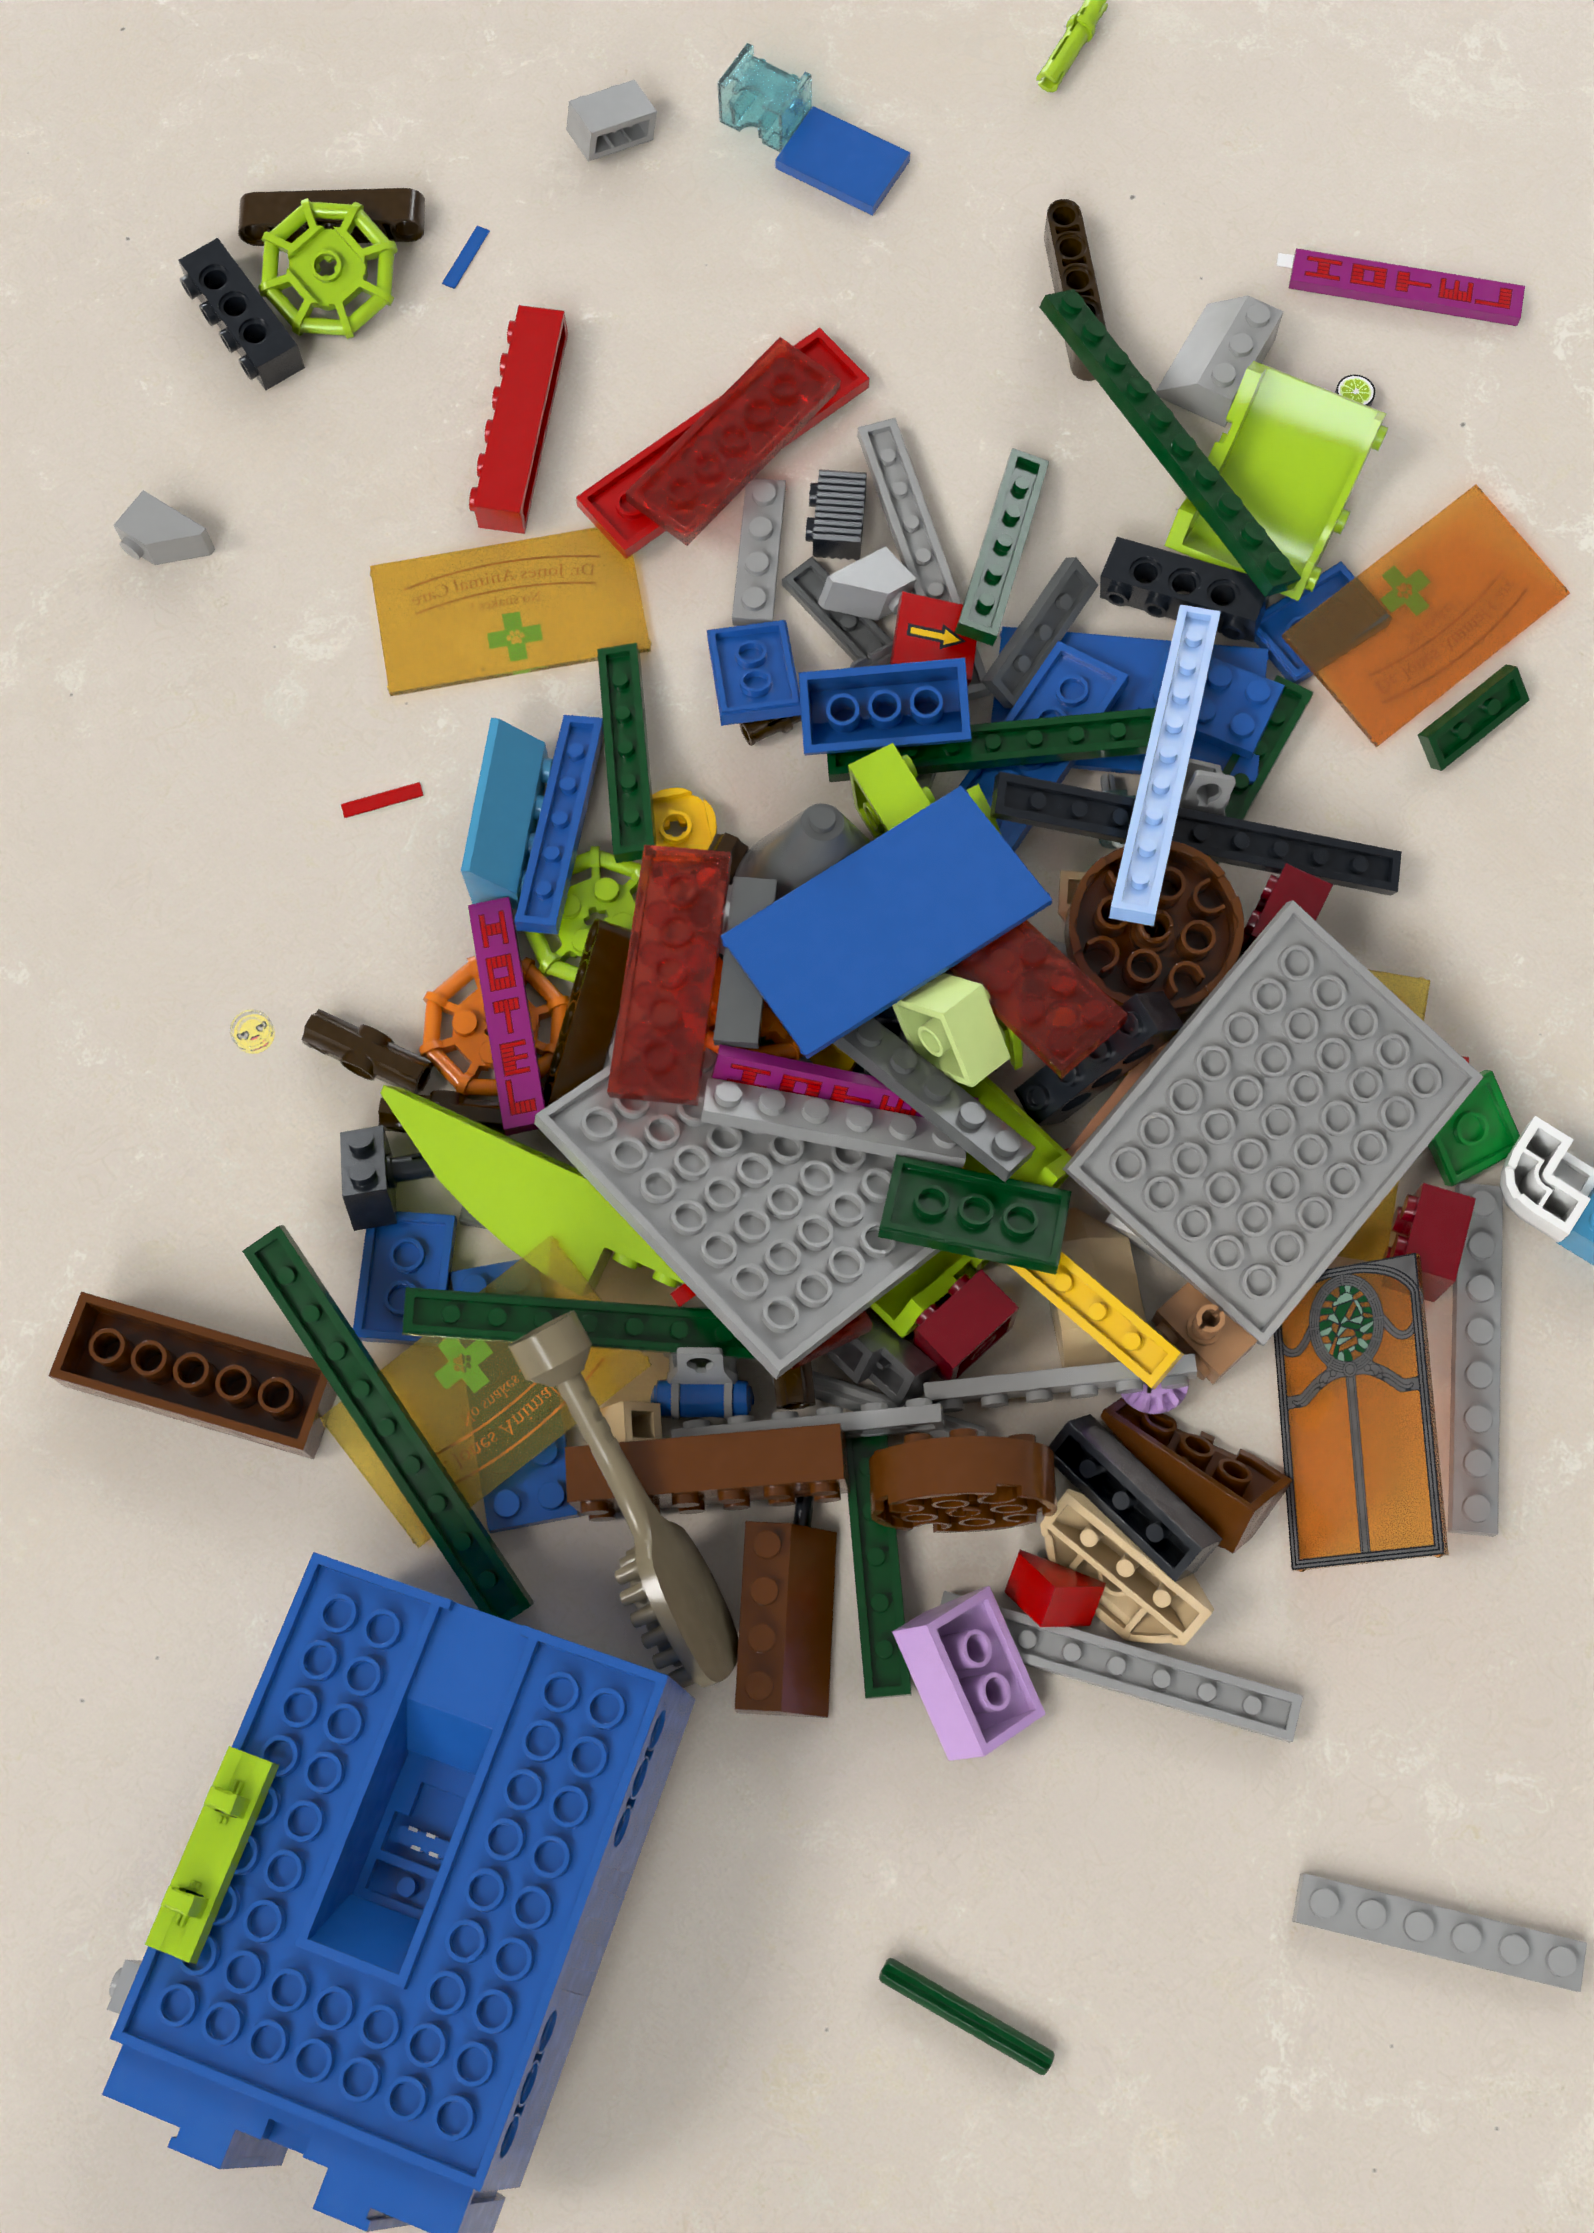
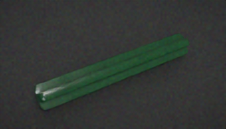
M893 1958L886 1960L879 1974L881 1983L1034 2072L1045 2075L1049 2071L1055 2056L1052 2050Z

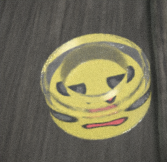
M250 1009L239 1013L233 1019L230 1025V1036L241 1051L248 1054H258L268 1049L273 1043L275 1028L264 1012Z

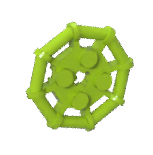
M308 198L301 200V205L273 230L264 232L261 238L264 242L262 282L258 286L260 295L266 297L292 326V332L299 336L303 335V333L346 336L347 339L355 337L354 333L386 305L391 306L394 300L391 293L394 254L398 251L396 243L384 235L365 213L364 206L356 201L351 205L310 202ZM316 218L343 220L340 227L325 229L324 226L317 225ZM306 222L308 223L309 229L293 243L286 241ZM357 226L373 245L362 249L351 236L354 227ZM279 251H283L288 254L289 269L287 268L285 275L277 277ZM379 258L377 286L367 282V263L370 260ZM325 260L331 263L335 260L337 262L334 267L335 272L330 276L327 274L324 276L319 275L322 270L319 265L321 261ZM293 287L303 298L304 301L299 311L282 293L283 289ZM361 292L371 295L350 316L347 315L345 306ZM314 308H321L326 311L336 309L339 319L312 318L310 315Z
M591 846L589 851L576 856L572 876L591 868V878L569 887L559 934H557L562 946L552 953L543 933L524 931L540 965L538 969L545 977L552 975L574 983L578 967L565 963V961L570 956L574 958L582 956L586 938L592 925H586L585 921L590 919L591 914L596 912L605 914L607 917L603 919L604 921L635 931L640 912L632 895L640 887L644 895L646 894L653 869L648 862L642 864L635 861L616 863L613 854L600 850L599 846ZM601 868L630 877V879L624 885H621L612 878H601Z

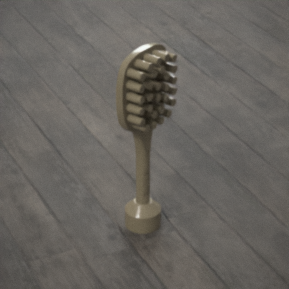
M575 1310L570 1311L523 1335L509 1344L508 1348L525 1380L549 1387H557L561 1397L569 1407L568 1410L574 1421L577 1422L584 1440L588 1443L591 1453L634 1538L635 1547L626 1551V1556L619 1559L621 1568L615 1571V1578L620 1585L630 1582L631 1587L620 1592V1600L624 1606L635 1603L637 1611L630 1614V1620L635 1628L646 1625L648 1632L641 1635L644 1647L646 1649L654 1646L658 1647L659 1653L652 1656L654 1666L660 1670L670 1665L675 1667L683 1665L666 1675L670 1676L682 1688L695 1683L703 1688L710 1687L728 1678L736 1666L739 1639L733 1619L720 1589L698 1548L684 1528L661 1516L636 1476L616 1437L613 1436L611 1428L600 1412V1407L594 1396L591 1395L581 1372L585 1369L592 1342Z

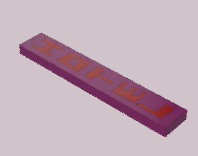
M1298 248L1295 250L1288 287L1289 289L1518 326L1521 319L1525 286Z
M509 897L468 905L503 1129L506 1136L538 1130L539 1128L534 1124L535 1116L546 1106L512 904Z
M722 1044L719 1046L711 1078L923 1117L874 1076Z

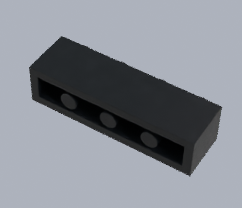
M1091 1414L1068 1421L1048 1446L1054 1453L1055 1467L1174 1582L1195 1573L1223 1540Z

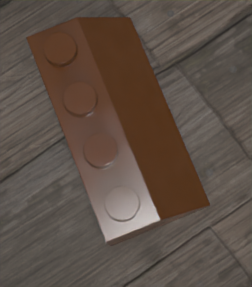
M745 1521L735 1692L736 1713L828 1718L837 1532L792 1523Z

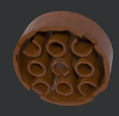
M1172 841L1155 922L1163 927L1165 935L1151 938L1144 930L1143 924L1109 918L1124 847L1119 848L1096 861L1083 876L1076 888L1067 912L1064 930L1065 948L1070 966L1083 988L1096 1001L1112 1011H1115L1137 993L1164 991L1177 1014H1184L1202 1004L1238 959L1244 937V915L1240 898L1236 896L1233 887L1225 876L1226 873L1215 861L1191 846Z
M972 1428L953 1429L949 1431V1437L932 1438V1435L925 1433H914L905 1435L904 1443L874 1451V1455L869 1459L871 1518L876 1523L886 1527L910 1531L914 1529L913 1527L933 1524V1533L981 1532L1029 1525L1037 1522L1036 1515L1041 1511L1042 1516L1048 1517L1053 1516L1057 1512L1054 1453L1047 1445L1037 1443L1036 1436L1033 1434H1014L1008 1437L978 1436L977 1430Z

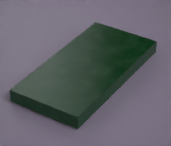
M896 1155L878 1237L1056 1275L1072 1191L1010 1178L1004 1182L996 1175Z

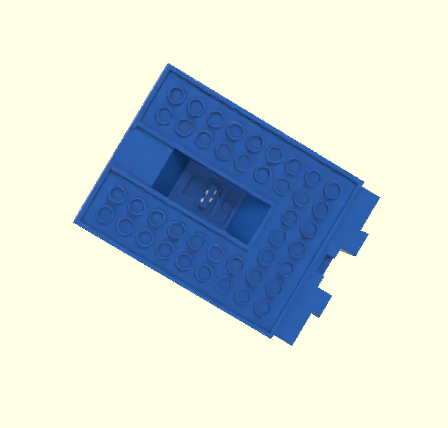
M313 1552L232 1745L233 1748L278 1764V1770L197 1964L188 1963L148 1946L109 2038L123 2045L102 2095L179 2127L178 2135L171 2137L167 2147L217 2169L282 2166L288 2148L303 2154V2158L328 2168L313 2209L363 2231L369 2232L412 2225L429 2233H493L505 2201V2197L497 2191L520 2188L693 1709L695 1698L670 1676L531 1627L513 1623L456 1603L442 1596ZM186 1889V1893H191L197 1896L204 1897L203 1895Z

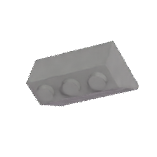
M1250 296L1207 304L1157 388L1156 394L1172 404L1225 427L1228 423L1226 417L1245 371L1253 361L1262 364L1276 339L1283 311Z

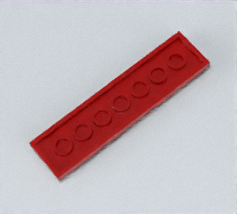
M818 328L576 496L577 507L622 556L627 559L869 388L870 378L821 328Z

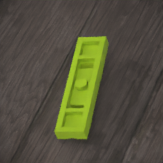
M231 1746L228 1747L170 1886H168L162 1900L161 1907L145 1945L188 1963L197 1964L279 1767L278 1764ZM186 1889L203 1895L204 1897L197 1896L191 1893H186Z

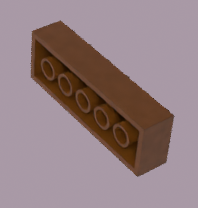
M85 1292L80 1293L49 1373V1377L70 1389L313 1460L337 1396L313 1358Z
M840 1423L618 1442L636 1476L660 1514V1509L678 1508L679 1514L703 1513L706 1511L705 1505L723 1504L724 1510H744L751 1507L750 1501L768 1500V1505L773 1507L790 1506L796 1504L795 1498L813 1496L816 1503L840 1501L841 1494L851 1492L847 1438ZM589 1445L565 1447L567 1503L583 1516L588 1515L589 1521L603 1522L615 1520L616 1513L622 1511L592 1455Z

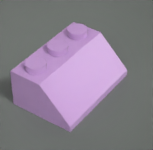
M990 1586L982 1587L925 1611L892 1631L949 1761L984 1757L1046 1714Z

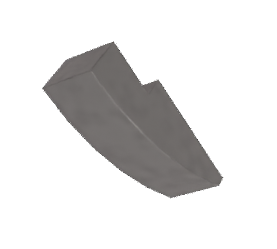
M864 1313L859 1314L818 1346L856 1384L870 1379L898 1407L905 1405L907 1400L922 1396L924 1383L929 1382L937 1367V1364L905 1338H901L895 1331Z

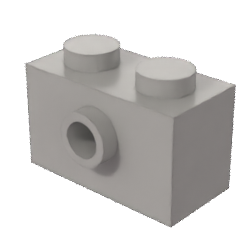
M632 80L570 100L566 130L589 162L653 140L657 111L637 82Z

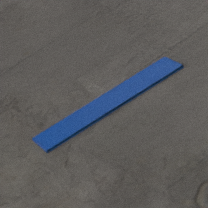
M478 225L476 226L443 280V285L453 289L456 288L490 230Z

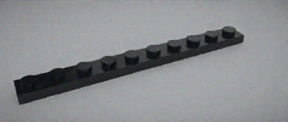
M999 772L994 780L990 818L1125 844L1136 798ZM1179 807L1172 841L1191 846L1203 852L1215 862L1281 874L1287 863L1333 885L1389 896L1398 892L1402 851Z

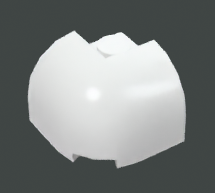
M1534 1116L1506 1157L1500 1175V1186L1505 1204L1521 1220L1559 1243L1570 1234L1591 1200L1588 1196L1594 1188V1168L1567 1152L1574 1139Z

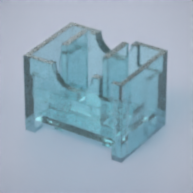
M747 43L717 82L719 120L721 123L739 132L746 127L758 128V137L762 139V143L781 152L812 108V75L804 72L799 79L797 75H791L767 63L765 59L753 56L754 46Z

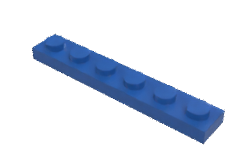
M563 715L514 920L517 931L559 934L604 738L603 718Z

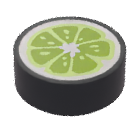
M1353 374L1345 376L1339 381L1335 393L1371 407L1375 397V387L1368 378Z

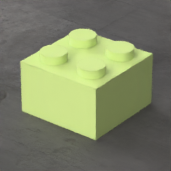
M943 973L892 1005L908 1045L953 1081L974 1087L1011 1058L1005 1044V1033L996 1021L990 1005V994L983 984Z

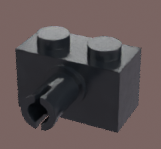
M383 1125L340 1132L342 1197L353 1230L357 1231L397 1224L395 1190L397 1183L435 1178V1174L421 1153L393 1157Z

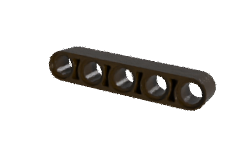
M411 188L246 193L240 199L238 236L242 241L252 246H264V242L261 240L264 232L273 230L301 205V200L307 198L310 202L352 205L356 201L362 204L365 213L384 235L394 242H413L421 239L424 235L425 198L419 191ZM316 218L317 225L324 226L325 229L340 227L343 220ZM306 222L286 241L293 243L309 229L308 223ZM357 226L354 227L351 236L357 243H371Z
M1069 199L1056 200L1047 209L1044 243L1054 292L1075 289L1097 319L1106 327L1081 209L1079 205ZM1065 341L1070 369L1073 375L1083 381L1096 380Z
M598 918L591 925L543 1090L546 1107L603 1070L638 945L639 935L633 930Z

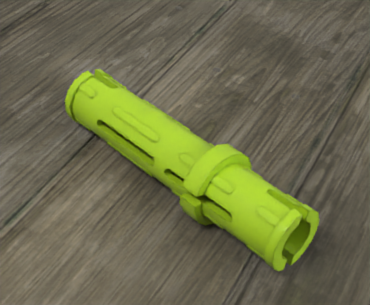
M1085 0L1079 11L1069 18L1066 24V32L1036 77V81H1039L1038 85L1043 90L1051 93L1058 89L1063 77L1070 69L1083 45L1093 38L1096 32V24L1108 8L1107 0Z

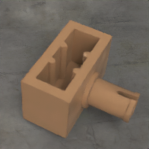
M1187 1282L1156 1311L1151 1321L1156 1325L1154 1329L1171 1344L1175 1345L1184 1355L1195 1354L1197 1377L1201 1380L1207 1378L1214 1384L1245 1356L1258 1340Z

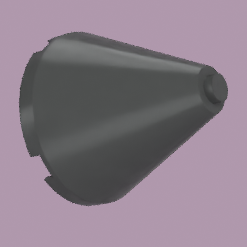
M823 803L814 804L753 845L741 860L735 876L777 879V901L871 841L834 806Z

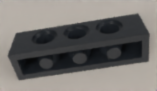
M218 238L178 260L184 274L180 278L184 290L192 300L196 297L200 300L202 304L199 305L203 316L210 326L215 324L221 329L219 335L230 353L237 351L241 356L238 359L239 363L250 380L257 378L266 391L305 368L296 342Z
M1121 537L1116 538L1100 576V598L1106 599L1116 606H1130L1143 610L1153 617H1167L1177 620L1180 605L1221 611L1217 632L1232 640L1254 641L1270 597H1265L1246 573ZM1141 580H1149V581H1151V582H1150V583H1141V582H1139V581H1141ZM1179 591H1187V592H1189V594L1183 595V594H1179V593H1177V592H1179ZM1225 602V603H1227V604H1229V605L1220 606V605H1217V604H1215V603Z
M1164 991L1137 993L1017 1087L1014 1092L1028 1116L1039 1126L1064 1122L1172 1039L1184 1024Z

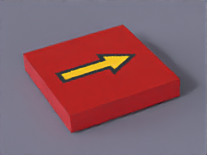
M902 591L899 598L890 664L965 658L967 686H969L972 681L977 641L954 633L963 604Z

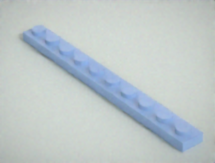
M1180 605L1109 918L1154 926L1221 611Z

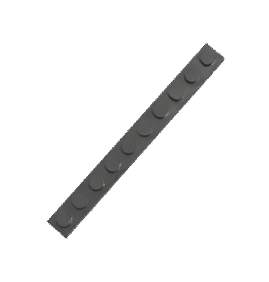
M703 882L675 903L673 915L724 955L725 947L720 936L727 932L730 902ZM874 1017L833 1043L1002 1181L1006 1182L1031 1158L1036 1148L1034 1145Z

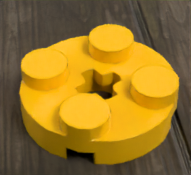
M667 788L652 794L658 857L648 858L650 865L668 870H683L699 864L717 833L716 816L711 805L704 798L702 801L699 797L692 795V791L684 788ZM678 821L680 827L687 826V830L683 831L681 836L678 837L666 834L665 830L670 829V822Z

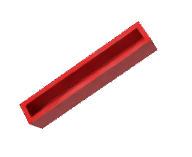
M519 305L515 321H509L507 330V342L510 344L508 353H502L500 359V376L502 381L500 386L494 387L492 396V408L495 412L493 420L488 419L485 426L486 452L480 453L477 461V476L480 477L478 487H472L469 497V509L475 512L478 528L525 534L568 338L564 311Z

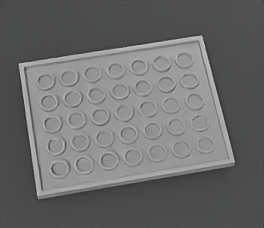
M1292 900L1286 902L1065 1165L1063 1170L1212 1304L1217 1305L1219 1310L1223 1311L1229 1318L1258 1340L1257 1344L1264 1346L1482 1080L1483 1076Z
M705 1003L704 1007L703 1004L697 1007L701 1020H706L709 1013ZM681 1017L538 1112L535 1116L534 1124L775 1379H778L941 1250L878 1237L895 1158L700 1122L706 1082L708 1077L711 1078L717 1053L697 1042L691 1044L685 1038L687 1031ZM766 1036L760 1037L759 1047L776 1044L772 1039L765 1040ZM805 1055L798 1060L813 1063L810 1059H807Z

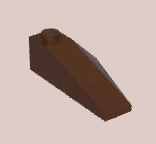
M1123 1397L1105 1408L1100 1416L1124 1446L1223 1539L1218 1547L1224 1548L1232 1554L1254 1536L1292 1482V1479L1254 1454L1240 1449L1237 1455L1213 1445L1214 1436L1201 1431L1200 1435L1184 1432L1177 1428L1174 1418L1163 1413L1148 1414L1140 1412L1131 1407Z

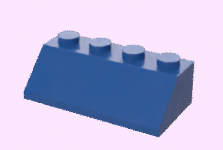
M965 658L798 673L805 756L876 750L891 743H894L895 747L899 748L972 741Z

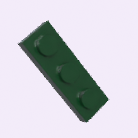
M1504 665L1418 734L1432 769L1444 770L1530 701L1517 666Z

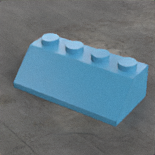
M491 718L461 873L472 904L509 897L512 909H517L544 799L545 783L548 782L553 759L548 757L545 742L498 718Z

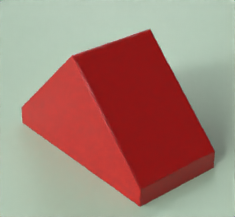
M1020 1549L1004 1592L1040 1627L1090 1626L1106 1583Z

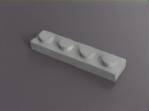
M746 478L732 623L735 626L773 621L786 480Z

